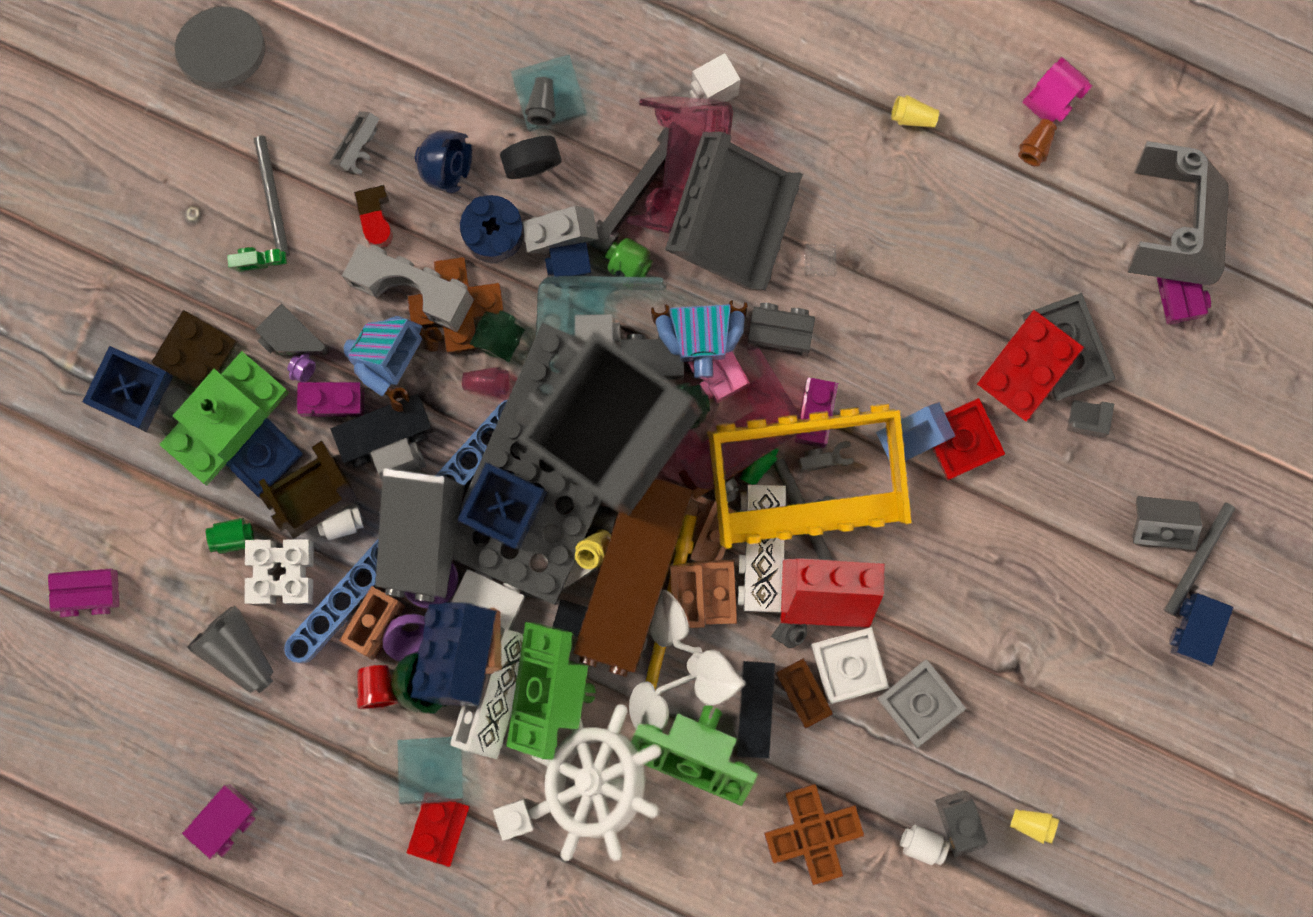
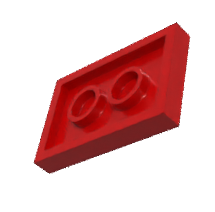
M1033 310L978 381L977 385L1025 422H1028L1085 347L1036 310Z

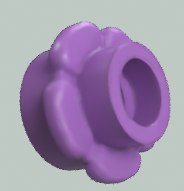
M306 353L294 356L287 368L289 378L292 381L307 382L315 371L316 363Z

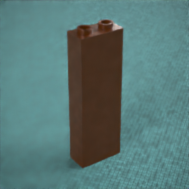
M655 478L629 516L619 511L573 654L580 656L578 662L595 668L598 662L610 666L609 672L626 678L628 672L636 673L691 502L693 490Z

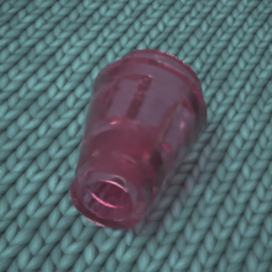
M500 366L464 372L462 388L463 390L499 398L500 395L508 394L509 372L508 370H501Z

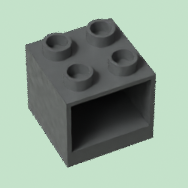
M594 331L587 342L574 335L560 351L554 362L553 368L561 372L563 376L552 392L547 396L539 389H536L519 410L515 421L523 426L525 430L518 440L613 508L629 516L703 411L693 398L598 332Z

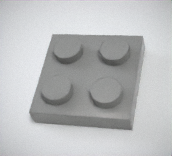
M927 659L877 698L916 748L920 747L966 709Z

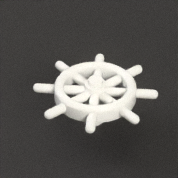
M623 704L616 706L608 729L597 727L584 728L580 717L579 729H571L572 734L555 749L554 760H545L532 756V759L547 766L545 775L546 800L532 807L529 810V815L532 819H538L551 812L558 824L568 831L561 851V858L565 861L572 859L580 836L604 838L610 858L614 861L620 860L622 851L616 833L626 827L637 811L650 818L657 817L659 814L657 806L642 799L645 787L643 764L657 758L661 754V749L657 745H652L638 752L632 742L620 734L627 714V707ZM602 742L594 762L589 745ZM614 749L621 762L606 769ZM578 753L583 766L582 769L571 764ZM566 776L575 780V785L565 790ZM582 796L576 814H574L569 806V802ZM609 797L619 802L611 814L606 802V798ZM594 803L599 822L588 824L586 820Z

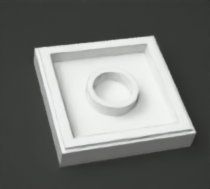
M872 627L811 644L828 705L889 688Z

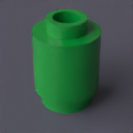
M244 518L214 523L213 527L206 528L208 548L211 553L218 552L219 554L244 550L245 540H254L251 523H246Z

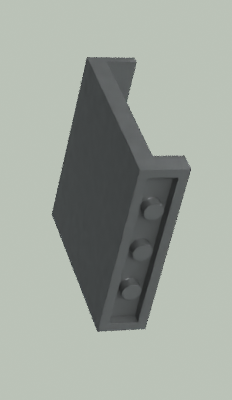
M703 132L665 250L745 289L766 291L803 174L800 172H786L730 142L732 136L724 132Z

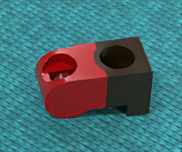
M381 185L354 192L366 240L370 245H376L382 249L387 247L392 242L393 232L388 222L385 221L382 204L390 203L385 186Z

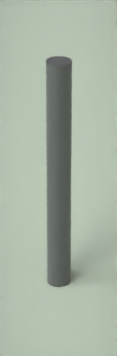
M257 136L254 138L275 247L280 249L281 252L285 251L287 257L290 254L266 136Z
M785 459L777 460L773 465L783 486H786V492L792 504L806 503ZM807 534L819 560H833L822 535L811 536Z
M1225 502L1166 605L1164 611L1172 616L1177 614L1236 509L1233 505Z

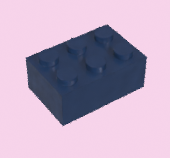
M467 602L429 604L424 618L423 638L418 649L417 669L412 680V698L439 705L479 706L497 611Z

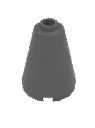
M235 605L212 621L208 628L202 634L199 633L187 646L197 657L250 693L254 690L260 693L273 682L270 676L274 671L242 613Z

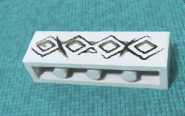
M748 485L747 492H741V511L779 507L786 504V486ZM771 538L763 539L761 543L757 544L745 542V555H739V573H744V586H738V605H743V612L781 613L784 540Z
M501 627L502 670L485 675L479 706L461 707L450 746L498 759L511 717L523 634Z

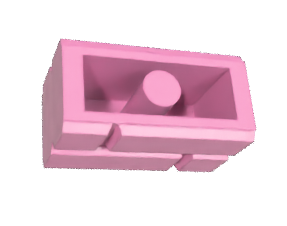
M732 351L725 354V359L713 360L714 377L704 378L703 382L699 383L706 398L709 400L713 397L716 404L747 388L750 384ZM694 361L686 362L692 373H694Z

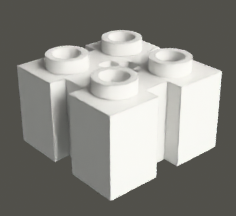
M245 540V565L253 567V578H245V604L276 605V597H283L284 604L313 605V579L306 578V567H314V542L310 540H283V548H276V542L272 540ZM281 564V568L286 569V574L280 575V580L276 581L273 571Z

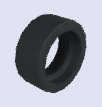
M549 135L517 142L500 152L504 171L509 179H521L541 174L562 162L556 139Z

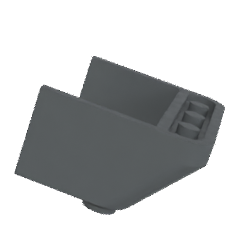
M1147 141L1135 167V173L1195 183L1193 228L1181 227L1177 229L1171 237L1170 246L1140 241L1128 266V273L1204 285L1215 284L1219 281L1225 269L1228 183L1200 150Z

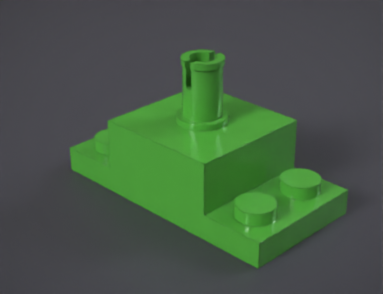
M241 351L222 374L213 369L174 413L173 417L179 422L159 445L197 479L208 486L227 462L259 428L264 419L288 395L289 391Z
M525 622L506 747L540 759L554 760L558 728L579 729L583 702L592 703L595 699V696H586L585 693L596 694V689L592 683H586L588 666L569 660L573 632L535 622Z
M705 705L698 722L677 714L668 735L664 734L660 728L654 725L638 724L631 741L637 751L640 752L652 745H657L661 749V754L657 758L643 765L740 806L743 805L755 783L758 773L751 771V768L746 764L728 761L737 738L715 730L719 719L722 717V712L718 708L715 709L710 719L709 715L713 706Z

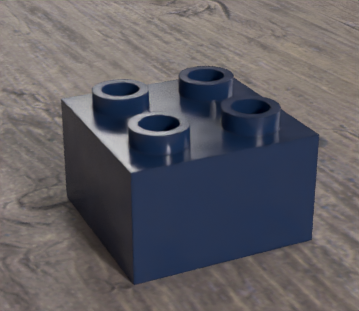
M109 346L82 403L147 433L160 406V400L167 391L173 376L158 367Z
M486 462L458 521L515 549H520L548 492Z

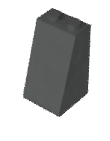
M384 469L375 586L386 589L385 595L404 598L405 592L416 594V600L434 602L435 597L446 598L465 485L440 476Z

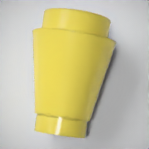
M908 95L896 98L891 114V119L897 121L898 125L934 128L939 118V110Z
M600 529L579 542L575 548L576 562L585 569L600 567L611 534L604 529Z
M1015 809L1010 827L1044 844V841L1052 844L1059 819L1053 818V814Z

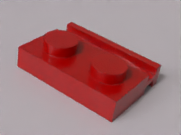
M426 792L406 854L450 868L470 806Z

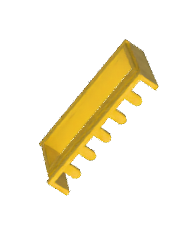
M889 404L871 405V411L859 412V408L855 407L840 409V415L828 416V411L809 413V419L797 420V415L778 417V423L766 424V419L747 421V427L735 428V423L716 425V431H708L707 433L710 443L720 545L730 548L733 543L747 542L749 544L761 543L763 539L778 538L786 540L792 539L793 535L809 534L816 536L822 535L823 531H853L854 527H883L885 523L898 521L910 524L911 514L900 410L890 408ZM886 423L893 492L728 513L721 443Z

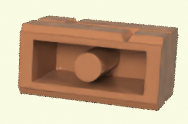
M371 586L339 641L374 661L383 646V634L387 625L392 620L400 617L405 605Z

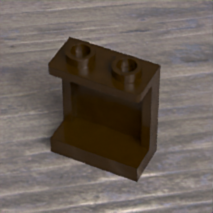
M323 441L312 446L317 456L316 459L272 486L264 478L259 481L264 491L259 495L269 510L274 509L275 514L271 518L281 532L286 529L293 539L358 499L336 459Z

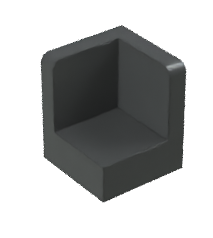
M1074 400L1071 404L1067 431L1104 438L1110 433L1114 403L1102 401L1099 404Z

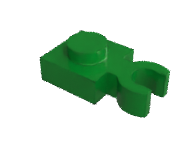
M246 247L238 249L237 254L227 255L228 267L238 272L287 264L286 252H281L280 249L258 252L256 248Z

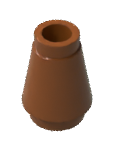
M1041 119L1039 124L1019 145V158L1026 164L1035 167L1040 166L1041 162H1045L1057 126L1050 120Z

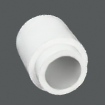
M349 504L317 524L320 536L326 535L329 541L357 533V529L364 528L358 504Z
M913 825L911 829H905L900 846L904 847V855L929 865H934V863L942 865L947 856L950 842L944 840L943 835L918 825Z

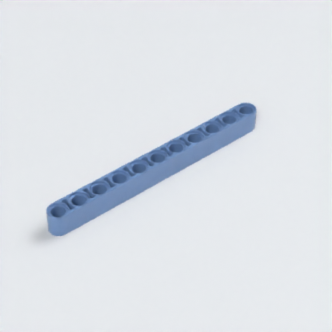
M507 400L497 406L435 476L453 477L456 479V482L465 485L464 491L471 484L487 448L482 443V436L487 431L495 430ZM466 454H474L478 458V463L473 469H464L461 465V460ZM378 540L288 638L284 651L289 660L297 663H307L314 659L358 610L371 586L377 588L375 584ZM362 570H369L372 574L371 583L368 586L360 587L356 580L358 573ZM342 593H347L350 596L351 604L349 608L341 611L336 607V598ZM324 616L329 620L330 626L327 632L318 634L314 624L319 617ZM300 640H304L308 645V652L302 658L296 657L293 652L295 643Z

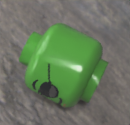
M630 238L623 239L620 244L613 242L605 258L610 260L608 271L629 284H633L637 280L642 282L653 264V260L650 259V250Z

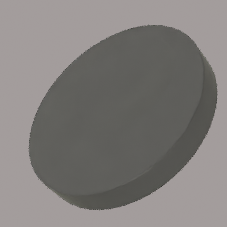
M214 7L196 14L184 24L175 41V57L183 74L194 84L209 89H225L247 80L261 65L266 49L265 39L257 21L247 12L233 7Z

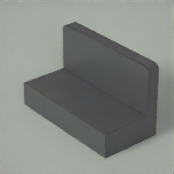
M1137 496L1135 502L1137 519L1132 535L1133 544L1196 550L1202 529L1199 503Z

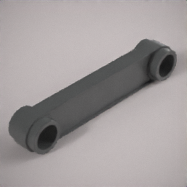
M669 121L657 139L660 142L657 149L605 221L598 220L596 222L598 240L591 241V246L607 254L613 242H616L620 236L617 230L673 152L678 155L688 143L691 134L685 128L672 121Z

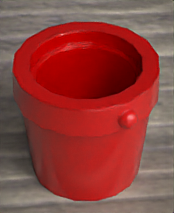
M374 665L357 670L358 698L356 701L358 709H376L398 703L393 692L392 678L388 665Z

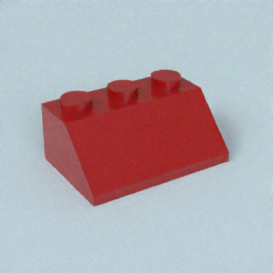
M800 558L783 560L781 623L870 628L884 596L885 564Z

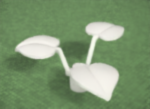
M663 590L649 631L658 645L667 647L673 643L676 648L693 653L687 662V669L690 675L663 685L657 690L648 681L638 684L632 691L629 700V713L635 729H637L640 723L643 725H654L663 730L668 723L669 709L666 700L660 695L681 684L696 680V695L703 703L708 705L719 704L728 700L745 684L720 652L714 650L702 652L701 647H691L680 642L688 634V620L676 598L669 591Z

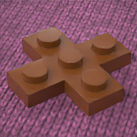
M465 257L434 261L435 271L441 275V279L448 282L451 279H456L468 286L467 290L474 299L458 332L443 327L447 354L478 350L474 319L504 315L500 283L469 287ZM422 294L407 296L412 322L422 325V327L439 325L430 321L423 312Z
M816 784L785 792L794 823L764 832L773 864L804 855L812 885L843 877L834 845L864 837L856 806H849L825 814Z

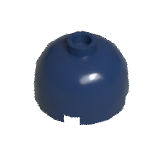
M439 130L429 134L417 148L415 162L417 163L418 173L429 187L452 194L460 190L462 186L457 184L460 182L461 176L467 179L472 163V145L465 141V138H469L467 134L452 130Z

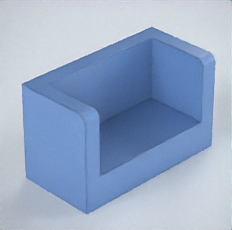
M940 403L929 405L901 419L905 461L955 437ZM885 427L877 431L876 434L889 459Z

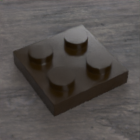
M183 309L151 363L196 389L213 369L219 373L221 372L238 341Z

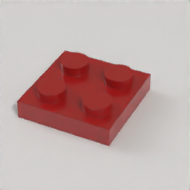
M980 398L945 413L955 437L932 448L947 481L1005 455Z

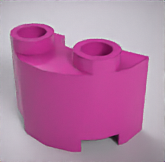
M1061 57L1038 81L1036 87L1025 97L1022 103L1041 119H1047L1052 122L1057 119L1062 122L1073 109L1069 103L1076 96L1081 100L1093 85L1089 83L1090 80Z

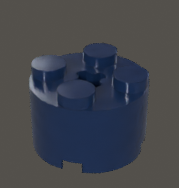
M496 195L476 197L465 208L461 216L460 232L464 244L469 252L480 261L486 263L502 262L516 254L523 243L524 233L520 213L513 203L503 197ZM496 224L499 231L495 230L492 232V235H488L486 227Z

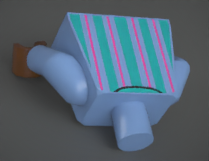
M731 300L728 305L670 308V310L668 304H665V311L663 313H656L654 307H652V320L665 346L671 354L679 356L681 362L694 361L695 378L704 379L714 377L713 360L725 359V354L735 349L744 332L748 304L744 302L743 308L738 309L733 306V300Z
M393 316L384 321L368 322L364 325L356 340L349 339L345 342L344 354L353 364L354 373L358 378L380 396H388L392 408L395 411L402 412L403 406L396 399L404 398L409 402L408 392L401 387L393 389L390 387L391 384H398L422 339L424 340L426 350L436 352L439 349L437 341H442V333L437 327L423 330L421 329L422 325L400 316Z

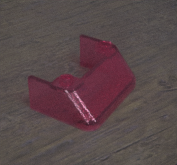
M668 95L640 99L639 105L655 108L658 124L669 128L663 187L654 189L648 195L645 203L646 214L628 217V224L664 233L671 232L702 133L724 132L731 136L733 109L728 102Z
M751 346L747 348L748 354L762 376L753 381L747 390V399L754 410L734 422L735 428L747 427V421L766 419V424L778 423V417L797 415V420H802L759 347ZM690 429L672 455L694 485L701 489H711L714 487L709 439L701 442L697 434ZM797 434L721 443L725 480Z

